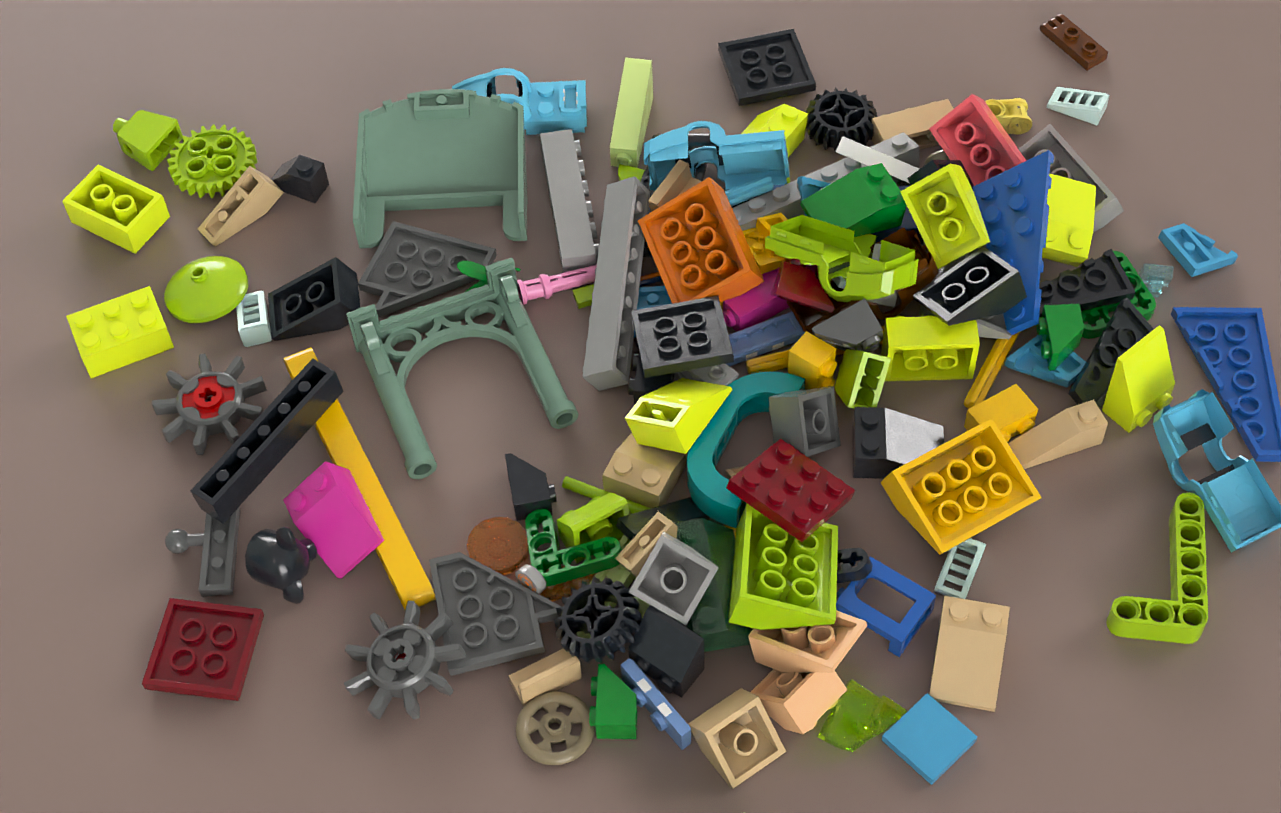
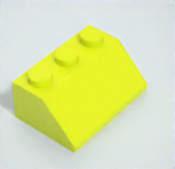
M782 104L757 115L741 134L784 130L789 157L805 139L808 113Z

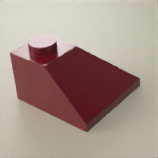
M789 259V262L782 261L771 295L824 313H833L834 306L811 269L805 268L806 265L801 264L798 259Z

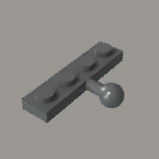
M240 506L224 524L206 513L204 533L188 534L185 530L173 529L165 538V545L172 553H183L189 546H203L199 592L202 597L233 595Z

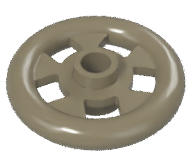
M553 691L538 695L522 708L517 718L516 738L519 746L532 760L545 765H563L576 760L585 753L593 740L595 726H590L589 724L590 709L580 698L570 693ZM559 705L572 709L569 716L556 712ZM543 708L547 714L538 722L533 716ZM552 723H559L561 725L557 730L549 728ZM571 724L582 725L580 736L570 735L572 731ZM539 731L543 741L535 745L530 738V734ZM566 742V750L552 752L551 744Z

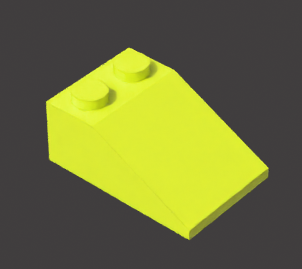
M950 163L900 191L938 269L990 242L974 191L960 165Z
M1049 173L1052 182L1047 195L1049 215L1046 248L1042 250V258L1078 267L1088 259L1094 231L1096 186Z
M1160 325L1117 358L1102 411L1128 433L1137 426L1143 427L1146 425L1155 411L1168 406L1173 399L1171 394L1175 380L1165 332Z

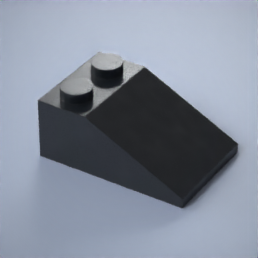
M982 246L916 292L913 297L914 300L945 324L951 326L1003 314L1025 299L1027 295L1019 271Z
M335 257L268 293L271 339L278 341L330 332L349 325L346 313L361 308L357 273Z
M855 407L852 425L853 478L884 479L895 469L944 444L943 426L888 408Z

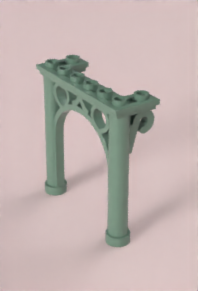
M513 258L497 261L485 266L488 285L473 288L452 297H446L441 301L420 306L399 315L390 316L382 321L378 319L374 304L346 313L356 352H360L363 355L404 455V466L409 477L412 479H422L431 475L436 470L437 463L406 394V380L413 365L425 353L448 341L467 337H482L506 344L519 356L551 426L556 429L565 428L573 424L578 418V411L574 403L568 400L519 298ZM483 313L495 315L493 320L487 325L477 324L472 321L474 317ZM465 319L466 325H461L459 320ZM503 320H505L511 334L499 328ZM427 332L425 333L426 338L422 340V336L420 334ZM404 340L416 342L410 351H396L393 349L395 344ZM390 359L401 363L397 376Z

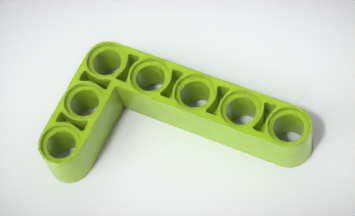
M1190 492L1180 494L1176 498L1170 513L1171 600L1120 596L1116 598L1112 603L1106 621L1107 628L1114 635L1184 644L1194 643L1201 637L1208 621L1205 513L1203 500L1198 495ZM1185 593H1189L1194 597L1187 596ZM1118 614L1126 615L1129 619L1122 618ZM1152 618H1158L1162 622H1156ZM1185 621L1192 622L1195 626L1189 625Z

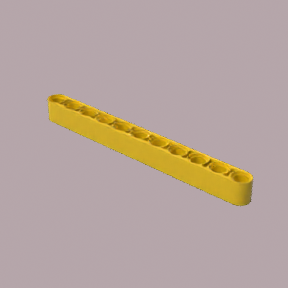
M311 347L283 358L292 380L312 358L318 361ZM336 399L314 424L333 464L350 470L383 536L384 541L375 548V551L404 610H406L408 601H415L418 607L434 601L436 597L432 586L338 399Z

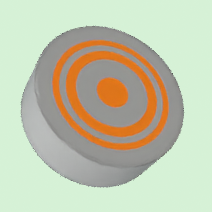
M525 564L515 573L519 584L537 594H540L546 588L544 577L531 565Z

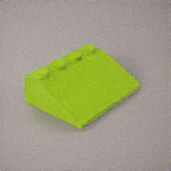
M746 504L736 529L729 623L758 630L834 624L836 621L838 526L824 523L806 540L801 542L749 504Z

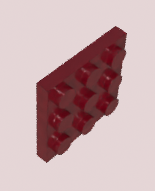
M779 439L729 479L726 487L730 492L801 542L806 540L848 503L855 492L844 481L782 439Z
M169 598L142 681L144 689L239 701L264 618L262 609Z

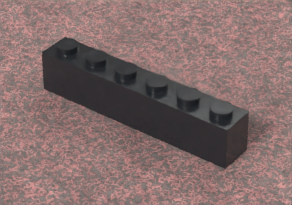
M312 358L190 490L201 510L222 524L228 520L344 392L334 370Z

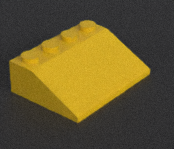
M992 418L895 469L880 482L895 508L939 555L1042 498Z

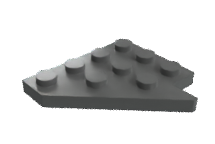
M393 221L358 283L359 290L381 296L375 306L378 317L476 281V279L462 274L457 268V263L472 261L483 266L491 265L497 256L496 249Z
M461 552L429 559L438 615L444 611L454 623L442 635L444 646L459 643L466 652V658L447 661L448 671L451 676L545 652L540 624L558 618L556 608L562 606Z

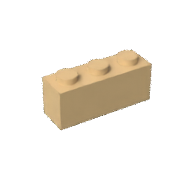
M949 99L872 118V124L874 125L872 141L876 145L904 132L919 145V150L939 145L929 128L954 108Z

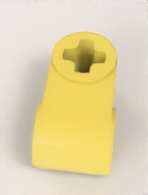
M1014 98L1004 100L989 99L985 101L1007 134L1019 135L1031 129L1032 120L1027 115L1028 104L1026 100Z

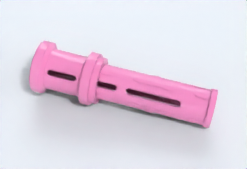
M597 264L552 276L540 274L539 278L523 282L521 279L517 280L519 298L522 304L525 305L529 300L541 297L549 299L553 296V293L595 283Z

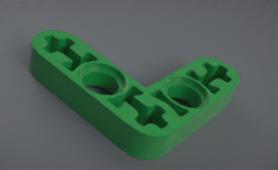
M1113 251L1130 283L1135 286L1134 290L1136 293L1130 302L1147 321L1150 320L1156 308L1154 297L1129 259L1123 253ZM1119 303L1082 311L1083 323L1088 322V324H1084L1082 337L1086 339L1100 337L1111 319L1108 313L1115 311Z
M537 509L531 512L525 520L531 566L535 567L542 574L546 581V587L612 569L620 564L615 558L622 551V547L614 537H604L560 550L557 527L548 510ZM540 523H542L544 532H539L538 530ZM544 543L552 544L545 551H537L538 547ZM576 558H586L585 561L578 566L570 565L571 562Z

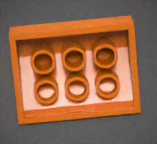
M710 177L638 220L672 304L718 296L719 301L722 302L741 296L765 282L724 189Z

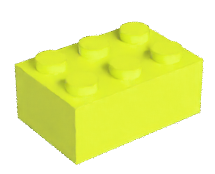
M99 164L62 201L71 223L134 254L140 250L170 217L163 195Z
M150 286L66 316L90 378L174 348Z
M933 315L886 318L881 355L890 357L891 361L885 381L973 379L980 346L977 320L948 326Z

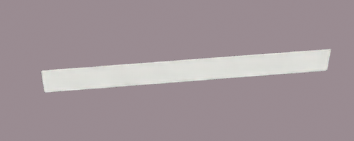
M842 137L836 150L837 153L867 166L882 163L891 176L908 183L907 178L919 170L917 167L846 137Z

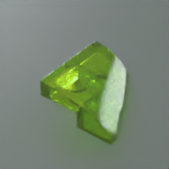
M851 679L845 684L847 691L839 698L837 705L832 708L817 737L835 747L853 752L868 740L896 723L908 711L885 695L878 697Z

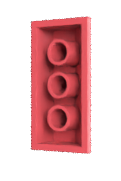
M971 94L929 128L948 158L962 162L974 186L1027 161L986 102L974 94Z

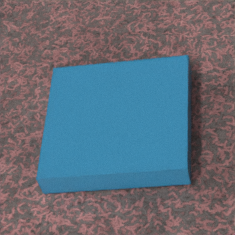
M927 693L882 735V741L932 785L977 741V736Z

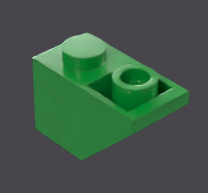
M1080 304L1044 305L1036 330L1038 335H1042L1041 357L1047 360L1049 371L1055 370L1080 345L1084 331Z
M598 664V676L591 677V696L597 697L596 706H590V726H595L597 739H637V695L605 664Z

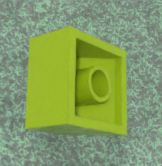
M612 492L604 496H597L591 499L588 504L577 510L567 511L561 518L557 519L558 536L566 548L604 537H614L620 541L624 534L616 527L617 520L620 517L629 515V503L626 498ZM579 557L574 560L576 561V563H579L580 561L586 558Z

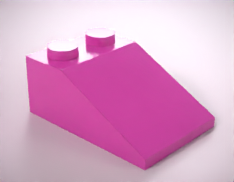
M325 461L283 499L293 523L306 539L311 540L315 544L317 553L337 578L342 579L384 541L349 469Z

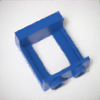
M870 556L869 558L873 566L871 573L864 579L851 581L846 589L841 587L838 590L836 610L866 621L867 628L890 641L888 651L900 657L932 613L936 595ZM869 578L881 581L915 602L900 624L862 602L857 597L858 592Z

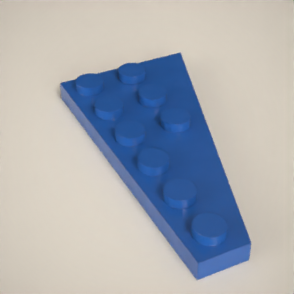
M1049 150L973 186V191L990 242L986 244L987 249L1019 271L1027 295L1025 299L1003 313L1006 329L1011 335L1039 324L1042 292L1039 289L1040 273H1043L1044 270L1042 250L1046 248L1049 215L1047 195L1052 182L1049 173L1050 165L1053 164L1054 154Z
M1173 307L1171 316L1256 462H1281V406L1262 308Z

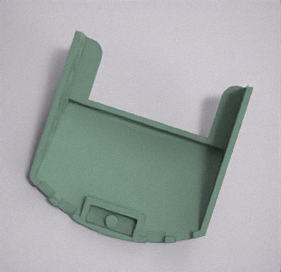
M439 89L407 94V99L393 103L389 99L383 101V106L371 112L369 109H366L359 113L353 204V224L359 248H373L380 245L384 238L385 211L503 206L504 235L512 241H527L528 197L523 105L515 101L513 104L501 101V97L494 94L490 98L479 96L473 90Z

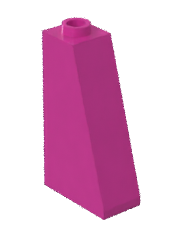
M806 265L805 268L811 269L815 276L818 277V266ZM779 268L763 273L762 276L765 282L741 296L723 301V316L728 327H732L737 332L762 323L789 307L787 300L771 295Z

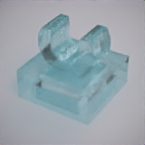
M1144 263L1139 276L1144 284H1148L1147 288L1153 297L1159 298L1163 286L1168 287L1173 278L1174 267Z

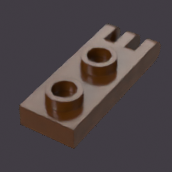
M1059 14L1047 23L1040 25V31L1085 70L1088 71L1107 59L1108 51L1063 14Z

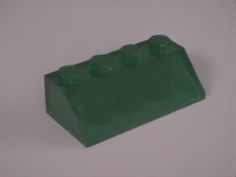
M703 518L675 522L677 526L676 539L690 546L719 567L688 621L689 630L704 639V652L750 645L748 635L754 628L729 623L735 552L733 529Z

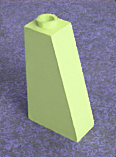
M625 57L610 143L611 166L619 167V164L638 168L653 101L652 60Z

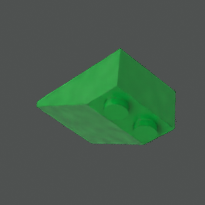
M882 163L855 169L805 198L800 203L808 217L854 231V237L901 226L907 207L900 193L901 190Z

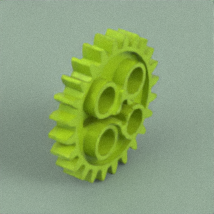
M212 124L210 130H206L204 126H201L200 133L191 130L192 136L190 138L184 135L181 136L183 143L175 142L176 150H170L171 158L167 159L169 164L168 170L174 184L179 185L181 191L187 189L190 196L197 192L199 198H202L205 193H209L210 198H213L215 192H219L223 197L225 190H230L249 166L256 169L255 164L258 163L254 144H252L251 138L246 137L244 131L237 133L236 127L228 131L225 124L220 130L216 129L215 124Z

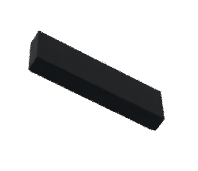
M688 497L620 517L617 520L616 527L631 541L658 511L675 523L677 532L707 523L710 517L698 508L692 497Z

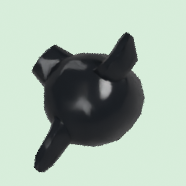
M281 527L277 531L273 529L261 530L251 538L247 545L245 554L247 573L259 583L282 590L285 600L295 604L301 603L304 599L301 580L308 573L310 561L316 558L317 549L311 540H298L295 538L293 532L288 527Z

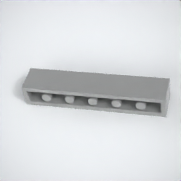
M572 129L540 133L541 150L563 273L596 265L599 243L594 244L593 239L597 238L595 222L589 221V218L593 217L591 201L585 200V197L589 196L587 180L581 179V176H585L584 162L577 158V156H581L579 139L574 140Z

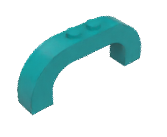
M759 372L741 377L728 385L732 388V391L689 449L687 455L689 493L698 508L707 516L717 522L737 528L747 503L726 489L729 479L719 474L715 467L737 426L744 418L754 413L769 412V397L785 392L805 390V378L783 372Z

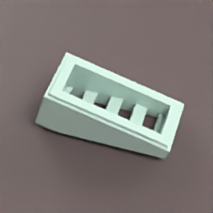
M1056 87L1046 108L1098 125L1107 108L1110 95L1101 92ZM1060 97L1065 98L1063 102L1058 101Z
M264 291L245 294L243 300L236 307L238 331L243 345L250 347L270 342L272 340Z
M969 538L951 548L934 591L945 596L966 599L986 544ZM957 549L975 555L974 559L956 553ZM953 559L971 565L970 570L953 564ZM949 569L966 575V580L949 575ZM947 580L963 586L960 592L943 584Z

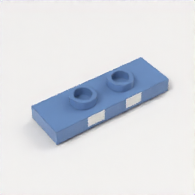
M793 312L729 334L734 362L726 363V365L732 366L795 343L805 332Z
M629 658L622 663V680L637 695V705L639 707H646L651 713L650 718L659 731L665 730L681 750L691 744V727L633 660Z

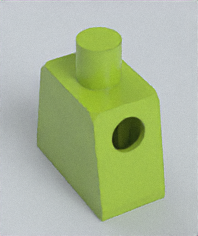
M144 110L137 111L128 121L118 118L113 124V131L117 133L122 151L150 171L155 170L169 154L170 150L174 149V143H179L182 140L181 136H183L177 119Z
M846 349L842 363L839 366L835 391L847 407L877 408L891 358L865 351Z

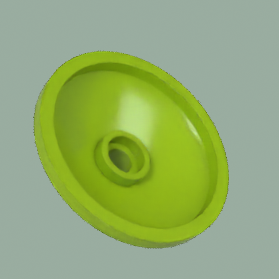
M207 256L193 260L181 267L168 282L164 293L166 307L175 318L183 322L204 323L216 320L231 312L243 300L248 289V276L239 262L228 257Z

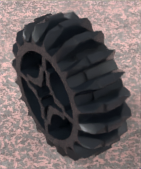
M835 87L833 92L825 90L823 95L816 94L814 100H810L805 111L808 113L806 131L808 132L809 139H814L816 145L823 144L824 150L833 148L836 153L842 137H846L866 146L868 140H872L874 136L872 118L877 117V112L873 106V101H868L866 95L859 96L857 90L848 92L847 87L844 91H838Z
M607 576L602 582L599 578L594 577L589 585L582 580L581 588L578 590L571 587L572 595L569 598L562 597L564 606L556 608L559 617L553 620L557 628L555 631L556 636L562 643L561 646L565 651L569 652L573 657L582 658L584 662L589 664L593 659L602 664L605 656L614 660L615 652L618 650L626 653L624 645L627 642L634 643V637L631 634L639 631L640 626L637 622L642 620L641 613L639 612L640 604L634 598V595L629 593L630 589L618 580L613 582ZM605 602L619 604V608L605 606ZM577 632L590 633L591 638L578 637Z

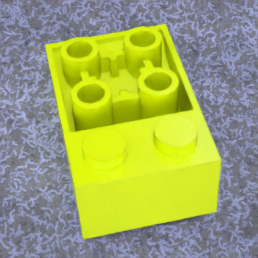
M681 378L641 396L627 414L625 420L637 444L687 454L728 397L732 388L725 385Z

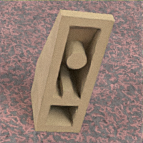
M249 166L199 226L198 230L212 245L218 246L265 215L284 192L268 176Z
M1091 400L1066 408L1008 444L1022 467L1026 469L1102 444L1108 422L1096 402Z

